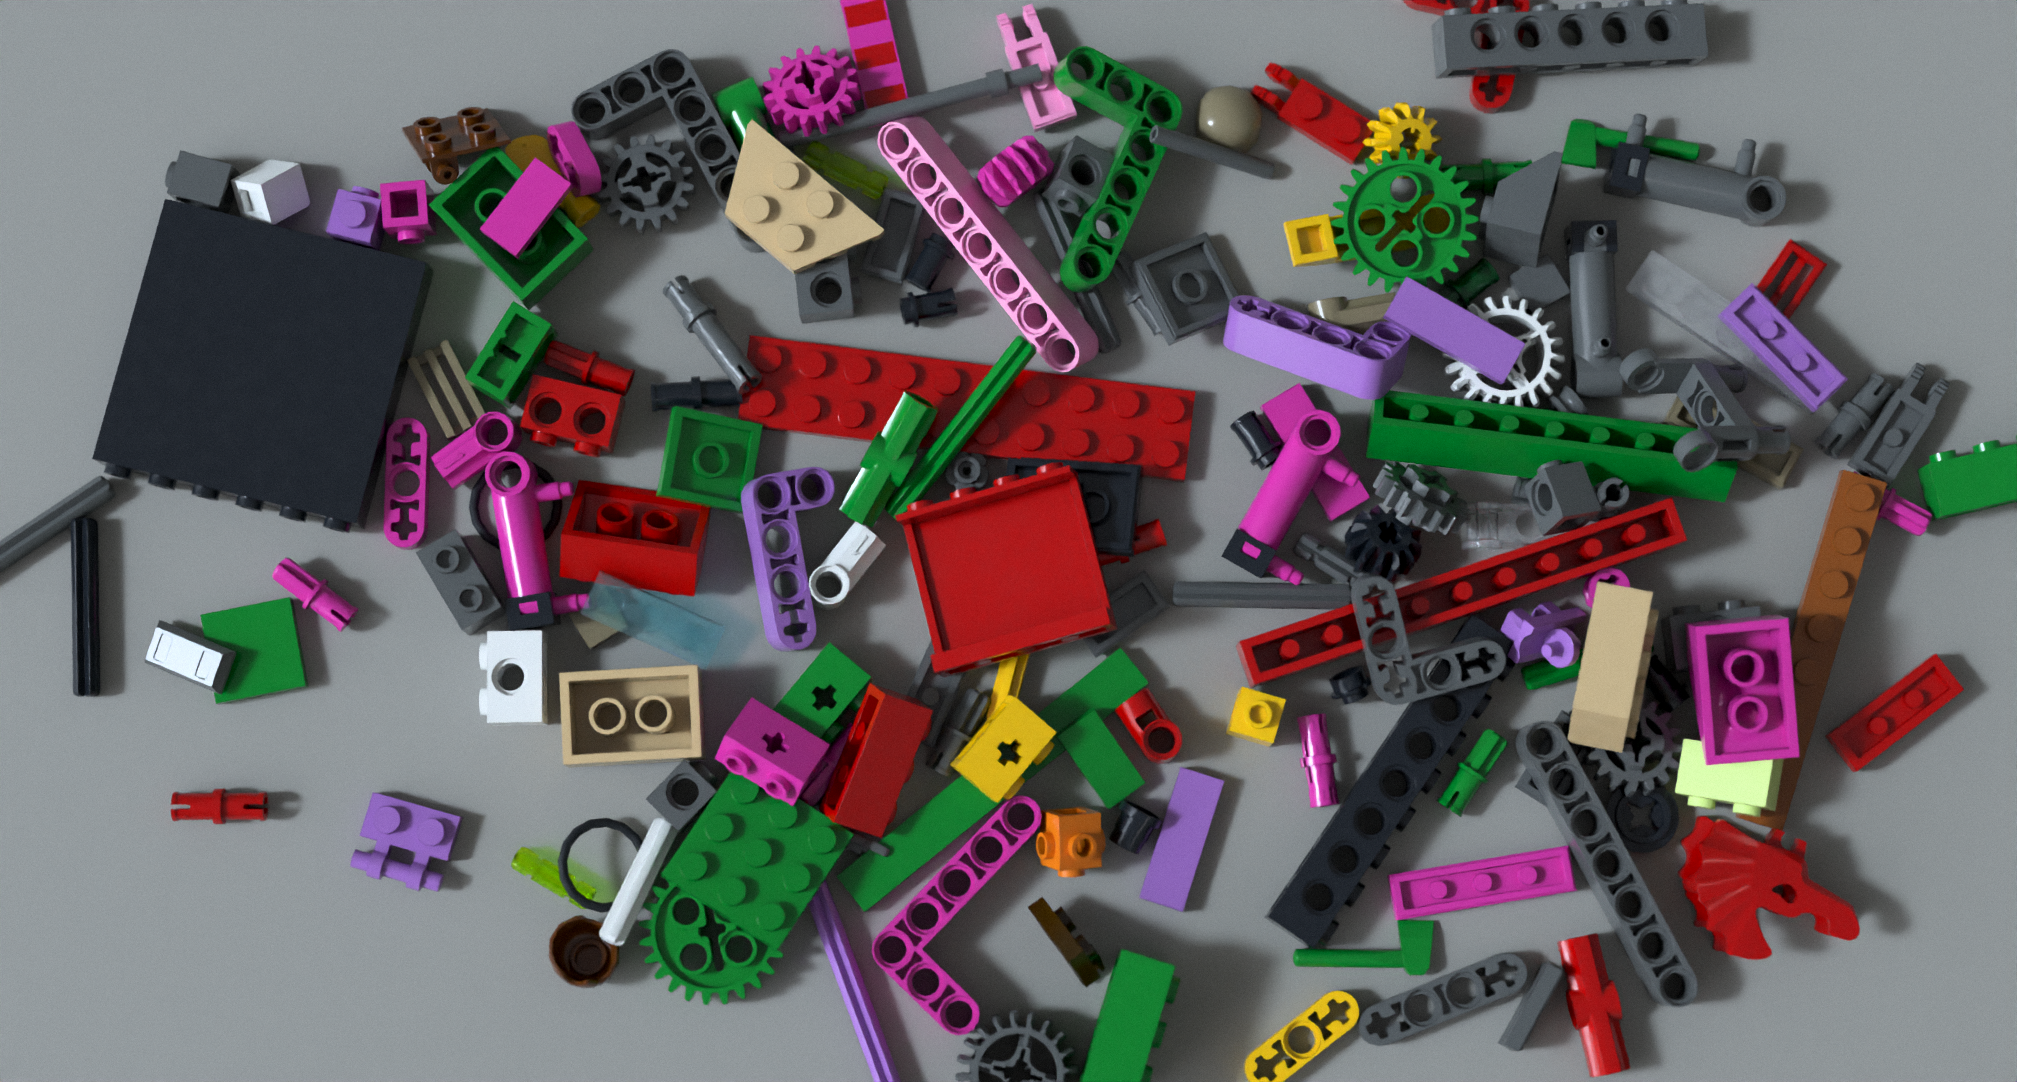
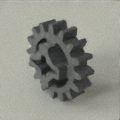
M654 135L648 136L646 145H640L637 138L632 136L630 137L631 148L625 150L621 145L616 144L614 148L618 157L615 160L607 157L603 158L602 162L609 172L601 174V185L607 186V188L598 192V196L601 202L612 201L606 208V212L610 218L621 214L619 223L622 228L626 229L633 221L636 222L639 234H644L647 224H653L656 231L660 233L663 228V220L668 219L674 225L679 223L675 214L677 209L689 211L690 205L684 199V195H694L695 187L685 181L694 177L692 167H681L687 160L683 151L671 155L673 145L668 139L661 147H658ZM647 157L660 159L670 167L668 168L667 165L658 167L650 163ZM631 162L632 166L626 176L619 178L621 171ZM649 176L652 181V190L643 192L640 187L642 186L641 178ZM674 190L671 199L661 207V202L666 193ZM623 201L626 203L634 201L643 206L645 212L635 211L627 207Z
M1394 461L1393 465L1386 462L1372 485L1377 489L1375 494L1386 499L1383 504L1395 510L1397 513L1395 517L1408 526L1415 525L1421 527L1428 532L1435 533L1438 529L1448 536L1450 532L1458 534L1470 513V509L1466 508L1468 503L1457 497L1459 493L1449 488L1446 483L1447 479L1436 471L1430 472L1420 469L1414 464H1408L1405 468L1396 461Z
M1652 701L1646 708L1640 709L1635 738H1629L1632 741L1630 745L1625 744L1628 740V737H1625L1622 753L1581 745L1582 748L1592 751L1584 759V765L1596 764L1598 770L1593 779L1595 781L1601 780L1604 777L1609 779V792L1612 793L1621 785L1624 786L1626 797H1631L1636 792L1637 787L1647 796L1654 790V783L1662 788L1670 780L1667 773L1674 774L1678 770L1679 763L1673 758L1681 754L1682 746L1673 743V740L1681 731L1680 728L1668 729L1666 723L1672 716L1669 712L1662 714L1660 717L1655 714L1656 702ZM1633 748L1640 751L1635 755ZM1654 760H1659L1653 770L1642 773L1645 762L1652 763Z

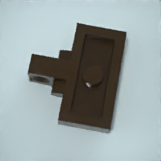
M1043 897L1031 904L1028 909L1080 982L1087 988L1101 977L1098 972L1105 970L1101 957L1093 945L1088 943L1082 933L1077 937L1071 935L1077 928L1064 909L1059 907L1053 911Z

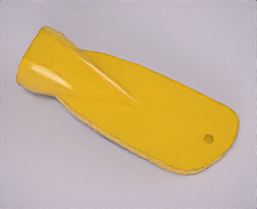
M528 135L511 141V144L507 145L505 154L522 172L527 169L536 157L562 176L551 156L548 141L538 135ZM571 191L558 206L566 212L569 220L577 228L582 227L593 219L601 208L600 204L590 195L576 198Z

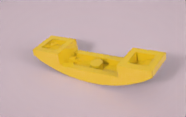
M1435 194L1422 196L1406 213L1396 210L1393 215L1396 216L1398 221L1376 244V250L1382 251L1403 229L1407 228L1411 232L1414 231L1416 226L1412 222L1413 218L1429 203ZM1433 207L1425 213L1424 222L1430 231L1439 233L1449 227L1450 217L1445 209ZM1377 209L1365 210L1360 219L1361 227L1369 234L1382 232L1386 223L1384 215ZM1328 214L1284 222L1283 225L1293 267L1316 266L1356 260L1354 257L1342 261V255L1349 249L1348 244H1334L1333 241L1338 236L1344 234V228L1331 225V221L1343 217V214L1329 217ZM1409 240L1399 241L1394 245L1393 253L1416 248V245Z

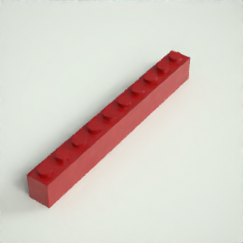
M1672 497L1395 589L1406 636L1408 637L1471 616L1472 614L1474 615L1594 575L1595 572L1609 567L1615 568L1681 545L1687 541ZM1384 593L1365 599L1372 604L1376 616L1367 617V623L1377 617H1391V611L1384 615L1379 609L1378 597L1384 595ZM1353 604L1241 640L1236 645L1250 689L1364 651ZM1390 627L1377 629L1372 637L1374 648L1396 641V633Z

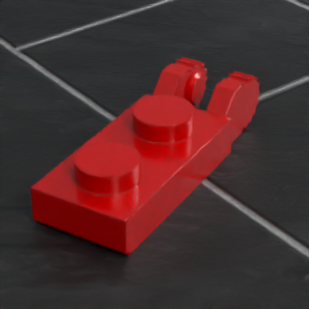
M1270 62L1264 70L1265 74L1275 83L1291 91L1290 97L1284 103L1277 95L1259 85L1253 87L1250 92L1259 104L1278 115V120L1352 165L1365 146L1363 141L1370 138L1373 133L1367 126L1370 120L1305 79L1301 78L1299 80L1292 72L1274 62Z

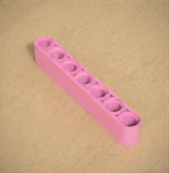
M918 115L905 117L884 125L879 131L877 139L882 155L1026 338L1036 346V350L1053 370L1068 372L1094 359L1099 348L1098 337L1094 330L992 201L989 200L932 125L925 118ZM903 131L908 136L909 146L903 140ZM930 165L936 172V181L930 174ZM957 201H960L964 208V216L958 210ZM985 235L991 241L992 250L988 249L985 244ZM1012 269L1019 277V286L1012 278ZM1040 305L1047 312V321L1040 314ZM1067 340L1073 344L1075 356L1070 353L1067 347Z

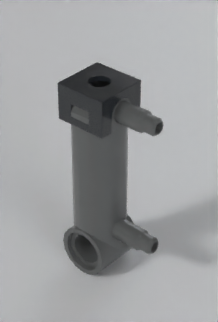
M1635 114L1632 124L1629 126L1626 143L1619 141L1612 149L1603 193L1629 199L1640 196L1739 219L1743 224L1750 227H1760L1769 223L1783 211L1786 204V192L1783 185L1777 179L1770 176L1751 177L1757 145L1756 141L1752 139L1743 140L1741 150L1738 151L1733 173L1649 153L1650 148L1643 147L1647 131V116ZM1759 191L1768 198L1769 208L1766 212H1760L1751 205V192Z
M1617 220L1571 221L1564 230L1565 260L1569 261L1573 341V355L1570 365L1571 389L1579 398L1620 397L1623 378L1619 370L1622 359L1620 353H1618L1614 270V255L1618 252Z

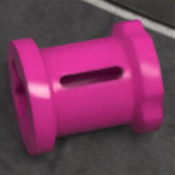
M1609 567L1597 571L1594 575L1588 577L1582 589V594L1588 607L1591 609L1593 607L1597 582L1603 583L1608 580L1613 585L1630 588V582L1621 570Z

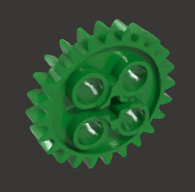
M1401 147L1398 160H1393L1387 150H1383V164L1379 166L1370 157L1366 158L1365 163L1368 172L1365 175L1356 169L1350 171L1352 177L1357 182L1355 186L1341 184L1339 187L1348 196L1347 201L1333 202L1335 208L1344 212L1343 217L1331 221V225L1344 228V234L1333 240L1334 244H1348L1349 249L1342 255V261L1355 257L1358 263L1352 273L1357 275L1367 269L1370 272L1367 283L1369 286H1372L1379 277L1385 279L1384 288L1387 293L1390 292L1395 282H1401L1402 284L1406 277L1417 281L1425 287H1428L1427 278L1430 276L1439 284H1443L1445 281L1441 270L1444 267L1455 273L1459 271V267L1453 259L1454 256L1458 255L1468 258L1470 255L1469 251L1461 245L1463 240L1471 241L1477 238L1476 234L1466 230V224L1479 221V216L1466 214V208L1476 202L1474 197L1462 198L1461 192L1468 186V180L1455 184L1451 179L1458 168L1453 166L1445 172L1440 170L1439 168L1442 163L1441 155H1438L1431 164L1426 163L1425 149L1419 150L1415 160L1409 159L1406 147ZM1398 176H1409L1416 182L1417 193L1412 200L1406 202L1399 201L1392 194V183ZM1428 190H1432L1435 194L1434 197L1412 220L1416 226L1415 230L1411 232L1407 228L1403 229L1382 251H1377L1375 248L1376 244L1398 221L1396 216L1393 215L1395 211L1399 210L1402 213H1406ZM1441 207L1449 214L1450 224L1443 232H1432L1426 227L1424 216L1430 208ZM1377 209L1382 212L1386 221L1382 232L1369 234L1363 230L1360 219L1365 210ZM1409 240L1416 245L1418 258L1413 264L1401 265L1394 259L1393 247L1397 242Z
M668 880L667 882L670 886L666 890L657 886L651 888L660 899L657 904H643V907L653 913L651 920L639 921V926L651 930V936L640 940L639 945L653 946L654 952L644 961L646 964L660 963L661 967L654 976L656 980L665 978L668 975L672 977L668 988L670 993L675 992L683 985L686 987V1001H691L697 991L702 992L704 1005L710 1004L713 993H718L721 1002L725 1005L729 1004L731 990H735L741 999L747 998L745 984L748 982L754 987L761 989L763 985L758 976L761 971L771 975L776 973L768 961L770 957L784 958L785 954L780 950L776 952L714 911L716 922L726 927V932L719 934L718 937L724 969L717 971L714 962L713 941L711 937L702 935V928L709 926L706 905ZM684 899H693L700 908L698 919L689 925L681 924L675 915L676 907ZM737 936L747 937L753 946L750 958L742 963L733 961L728 954V945ZM692 944L701 945L707 953L705 965L696 971L688 969L683 962V953Z

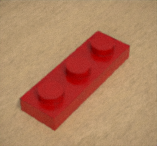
M1936 653L1932 654L1825 735V737L1851 771L1857 772L1964 689Z

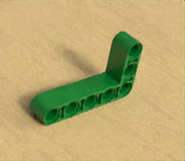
M1080 46L1073 49L1057 64L1053 74L1054 83L1058 90L1066 96L1124 126V129L1112 153L1115 158L1097 201L1086 210L1061 264L1060 277L1063 284L1069 290L1077 293L1089 291L1103 282L1110 274L1167 150V147L1150 142V132L1155 125L1175 131L1183 112L1179 97L1171 90L1088 46ZM1072 63L1080 65L1085 70L1086 80L1079 79L1074 75L1071 68ZM1111 84L1117 85L1123 90L1125 101H1120L1113 96L1110 88ZM1150 105L1156 106L1161 110L1164 118L1163 122L1156 121L1152 117ZM1132 143L1138 144L1144 149L1146 161L1139 160L1134 155ZM1114 182L1122 183L1126 187L1129 195L1128 200L1122 199L1116 194ZM1097 220L1103 221L1108 225L1111 231L1110 239L1104 238L1098 233L1096 228ZM1079 259L1085 260L1091 265L1093 269L1092 278L1081 274L1078 268Z

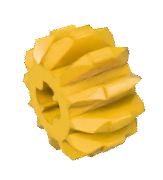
M1397 102L1393 110L1390 107H1383L1378 110L1380 121L1371 120L1367 123L1369 129L1374 132V137L1365 139L1363 143L1365 146L1374 147L1375 150L1369 157L1376 164H1383V150H1387L1393 160H1398L1401 149L1400 143L1402 147H1406L1409 159L1415 160L1420 149H1425V160L1433 161L1437 157L1431 146L1432 144L1439 143L1442 138L1439 135H1431L1430 131L1438 121L1434 118H1424L1425 108L1422 106L1410 108L1406 102ZM1398 176V179H1409V176Z

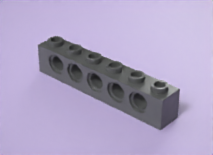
M1627 0L1618 3V7L1602 8L1601 2L1593 1L1576 4L1575 9L1559 10L1558 4H1540L1531 8L1532 11L1515 12L1514 6H1497L1488 9V13L1472 14L1470 8H1454L1446 10L1444 12L1445 15H1442L1431 26L1436 79L1695 66L1708 57L1704 3L1688 4V0H1663L1661 5L1645 6L1644 0ZM1649 23L1655 24L1661 29L1663 34L1662 41H1657L1650 36L1648 31ZM1605 25L1612 26L1618 31L1620 43H1613L1606 37ZM1562 27L1569 28L1575 33L1577 37L1576 46L1564 41L1561 35ZM1518 30H1526L1532 35L1534 39L1533 48L1521 44L1518 39ZM1474 32H1482L1488 36L1491 42L1490 50H1484L1475 43Z

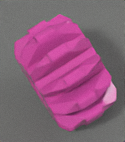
M1033 135L1024 136L986 163L979 170L977 180L989 200L992 199L999 208L1008 207L1045 180L1052 173L1054 163L1042 143H1039Z

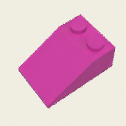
M1766 615L1685 623L1688 669L1705 765L1800 757L1788 618L1779 615Z

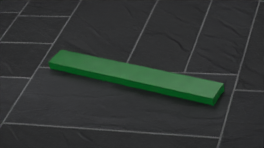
M1119 648L1039 712L1037 716L1056 732H1059L1090 708H1093L1103 721L1117 707L1148 685L1149 682L1125 652ZM1055 735L1050 740L1055 745L1047 757L1038 765L1031 762L1021 774L1025 779L1023 785L1066 751ZM1014 741L1011 744L1002 742L998 745L997 748L1002 754L997 761L1000 762L1002 759L1012 761L1016 755L1011 750L1015 744ZM961 775L878 842V844L890 850L887 857L868 850L836 877L863 911L866 912L1003 802L1005 798L1002 797L998 803L992 801Z

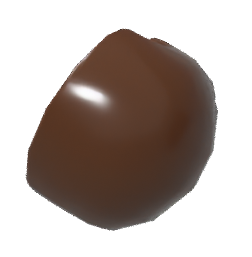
M578 915L557 926L549 939V959L554 972L561 980L569 985L580 988H595L611 979L619 965L620 946L612 945L599 936L603 922Z

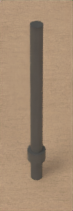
M1034 64L1004 72L1003 68L986 72L985 78L857 111L854 115H842L844 125L840 127L833 122L827 124V134H822L819 127L812 129L809 137H805L802 127H798L792 134L787 133V130L779 132L781 144L788 149L991 95L992 99L1009 95L1010 89L1043 81L1039 64Z

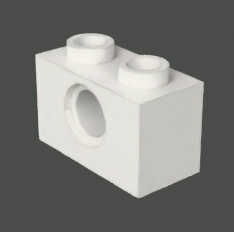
M542 630L487 631V643H480L479 648L480 669L487 670V688H480L479 693L480 714L487 715V723L493 726L548 725V635ZM510 667H521L524 672L523 684L516 690H506L502 684L504 672Z

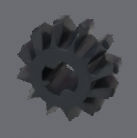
M1377 504L1369 513L1362 510L1355 517L1352 526H1349L1344 536V543L1347 545L1345 558L1356 561L1354 573L1363 570L1368 573H1376L1382 575L1390 583L1395 581L1397 576L1404 579L1406 575L1410 574L1414 563H1417L1421 556L1422 546L1419 544L1421 531L1409 528L1411 525L1408 526L1395 517L1397 513L1393 508L1388 513H1385Z

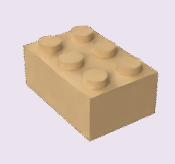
M1597 582L1567 740L1569 743L1622 753L1625 737L1635 738L1659 610L1650 609L1653 592Z
M698 665L559 673L563 765L569 768L706 760L702 669Z

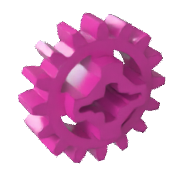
M814 46L812 53L805 55L804 51L798 48L796 49L797 58L791 60L784 55L780 58L783 65L781 69L770 67L768 72L771 81L763 82L766 94L763 99L768 113L772 115L774 123L777 126L784 123L787 133L792 134L798 127H802L804 136L809 137L812 129L819 127L822 134H827V124L833 122L841 127L844 125L841 115L843 113L854 115L856 112L853 101L861 100L859 77L856 68H852L850 58L846 56L839 59L836 49L832 48L826 55H822L820 46ZM810 88H814V94L810 93Z

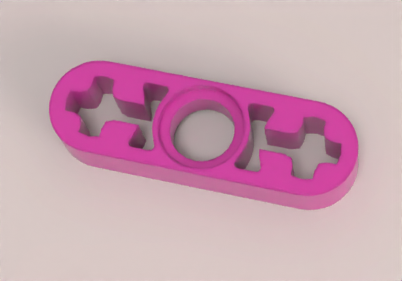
M409 417L398 419L392 423L386 436L384 534L390 543L403 550L415 549L425 541L428 533L431 438L427 428L421 422ZM406 428H412V432L420 436V441L414 442L411 445V457L414 460L420 459V465L410 462H402L395 465L397 457L405 460V446L397 442V438L406 434ZM411 471L416 473L420 481L418 490L410 496L399 495L395 489L396 478L403 472ZM395 502L403 505L419 503V510L409 508V521L417 525V532H410L408 540L403 541L402 535L394 531L395 525H401L404 518V510L401 508L394 509Z

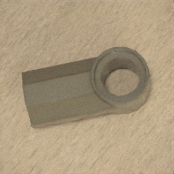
M1395 292L1347 300L1346 297L1322 299L1307 305L1309 316L1363 335L1373 324L1387 321L1383 316L1395 297Z

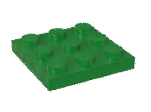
M730 772L661 875L684 892L778 952L853 839L854 834L841 825L834 823L827 816L804 801L798 799L795 805L791 806L781 799L770 796L762 787L744 776Z

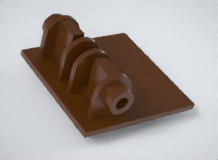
M468 107L458 111L457 115L441 119L437 117H424L416 120L413 125L401 127L403 134L421 162L432 173L434 180L443 185L452 183L459 175L457 156L511 144L510 138L488 108Z

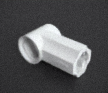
M855 521L823 563L813 571L809 579L812 603L824 610L838 608L844 603L850 591L885 549L886 544L867 527ZM832 576L839 581L841 592L836 597L825 598L816 589L817 581L822 577Z

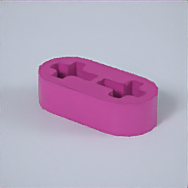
M568 121L550 125L547 130L548 147L562 177L572 184L571 193L577 198L600 192L602 181L599 166L576 123Z

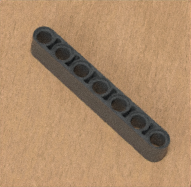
M1539 721L1525 725L1516 736L1515 746L1517 753L1525 768L1529 771L1537 790L1543 796L1549 812L1567 845H1569L1574 858L1648 994L1654 1002L1663 1006L1684 1007L1694 1001L1698 993L1699 984L1697 978L1564 733L1556 724L1550 721ZM1536 730L1543 731L1550 741L1549 749L1544 755L1536 753L1530 744V737ZM1558 770L1568 773L1571 777V789L1565 796L1558 794L1552 785L1553 776ZM1582 810L1589 813L1594 822L1593 829L1587 836L1579 834L1574 825L1576 815ZM1603 851L1611 853L1615 860V869L1608 877L1602 875L1597 868V859ZM1625 892L1632 893L1637 900V910L1631 917L1624 916L1619 908V900ZM1650 932L1655 934L1660 943L1657 954L1652 958H1648L1641 948L1643 937ZM1674 973L1680 978L1682 986L1679 995L1671 999L1665 994L1663 986L1666 977Z

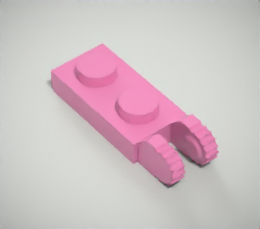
M1032 4L1022 7V16L1025 25L1030 31L1031 38L1017 42L1012 21L1007 14L997 15L996 19L1006 45L1005 53L1011 70L1039 64L1043 81L1018 87L1033 130L1036 133L1076 119L1077 113L1072 99L1058 90L1054 83L1053 74L1058 61L1047 32L1043 33L1035 8Z

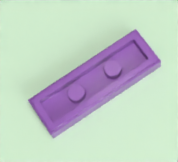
M1409 277L1404 279L1383 316L1387 321L1500 385L1506 380L1525 346L1524 342Z
M1753 283L1717 316L1812 412H1815L1848 380Z
M1180 767L1139 895L1140 899L1183 912L1224 784L1223 780Z

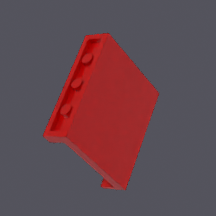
M1062 462L1049 463L1038 467L1036 475L1020 479L1019 475L1004 476L993 481L994 487L977 491L975 487L962 488L951 492L949 500L936 504L930 499L917 501L906 506L907 512L895 515L896 521L903 525L935 652V654L930 655L934 673L942 677H948L1118 629L1078 473L1070 465L1063 466Z

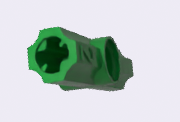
M904 391L882 432L878 430L859 465L862 468L842 499L839 510L861 525L873 528L896 486L900 487L918 455L916 450L930 429L939 408L916 393Z

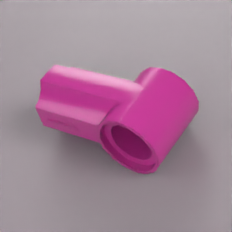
M497 411L487 412L481 415L476 421L475 426L430 458L442 477L456 490L485 469L489 460L496 454L504 451L515 452L522 441V431L519 424L507 415ZM497 423H505L508 429L505 441L499 445H491L488 439L490 428Z

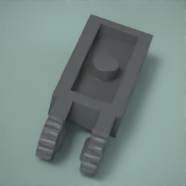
M1918 362L1911 368L1899 388L1894 390L1847 464L1863 476L1886 482V489L1890 487L1937 412L1934 410L1950 385L1945 379H1938L1929 389L1923 403L1910 396L1914 388L1922 380L1926 367Z

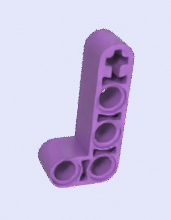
M1240 295L1232 298L1230 301L1223 343L1229 350L1347 394L1362 399L1375 400L1385 396L1402 377L1411 334L1391 322L1382 321L1373 324L1362 335L1259 297Z
M807 467L767 474L749 481L741 492V505L765 635L768 643L774 649L781 652H790L808 647L816 635V621L796 513L823 506L832 499L835 492L834 480L829 472L821 467ZM805 477L813 480L817 486V496L813 501L807 499L802 493L801 483ZM761 485L768 486L774 493V503L771 508L763 506L758 499V490ZM770 529L777 531L782 537L783 546L778 553L771 551L767 546L766 535ZM778 574L785 575L790 581L791 591L786 598L780 596L775 590L774 581ZM794 604L795 610L779 613L778 607ZM796 625L798 634L785 636L784 627Z

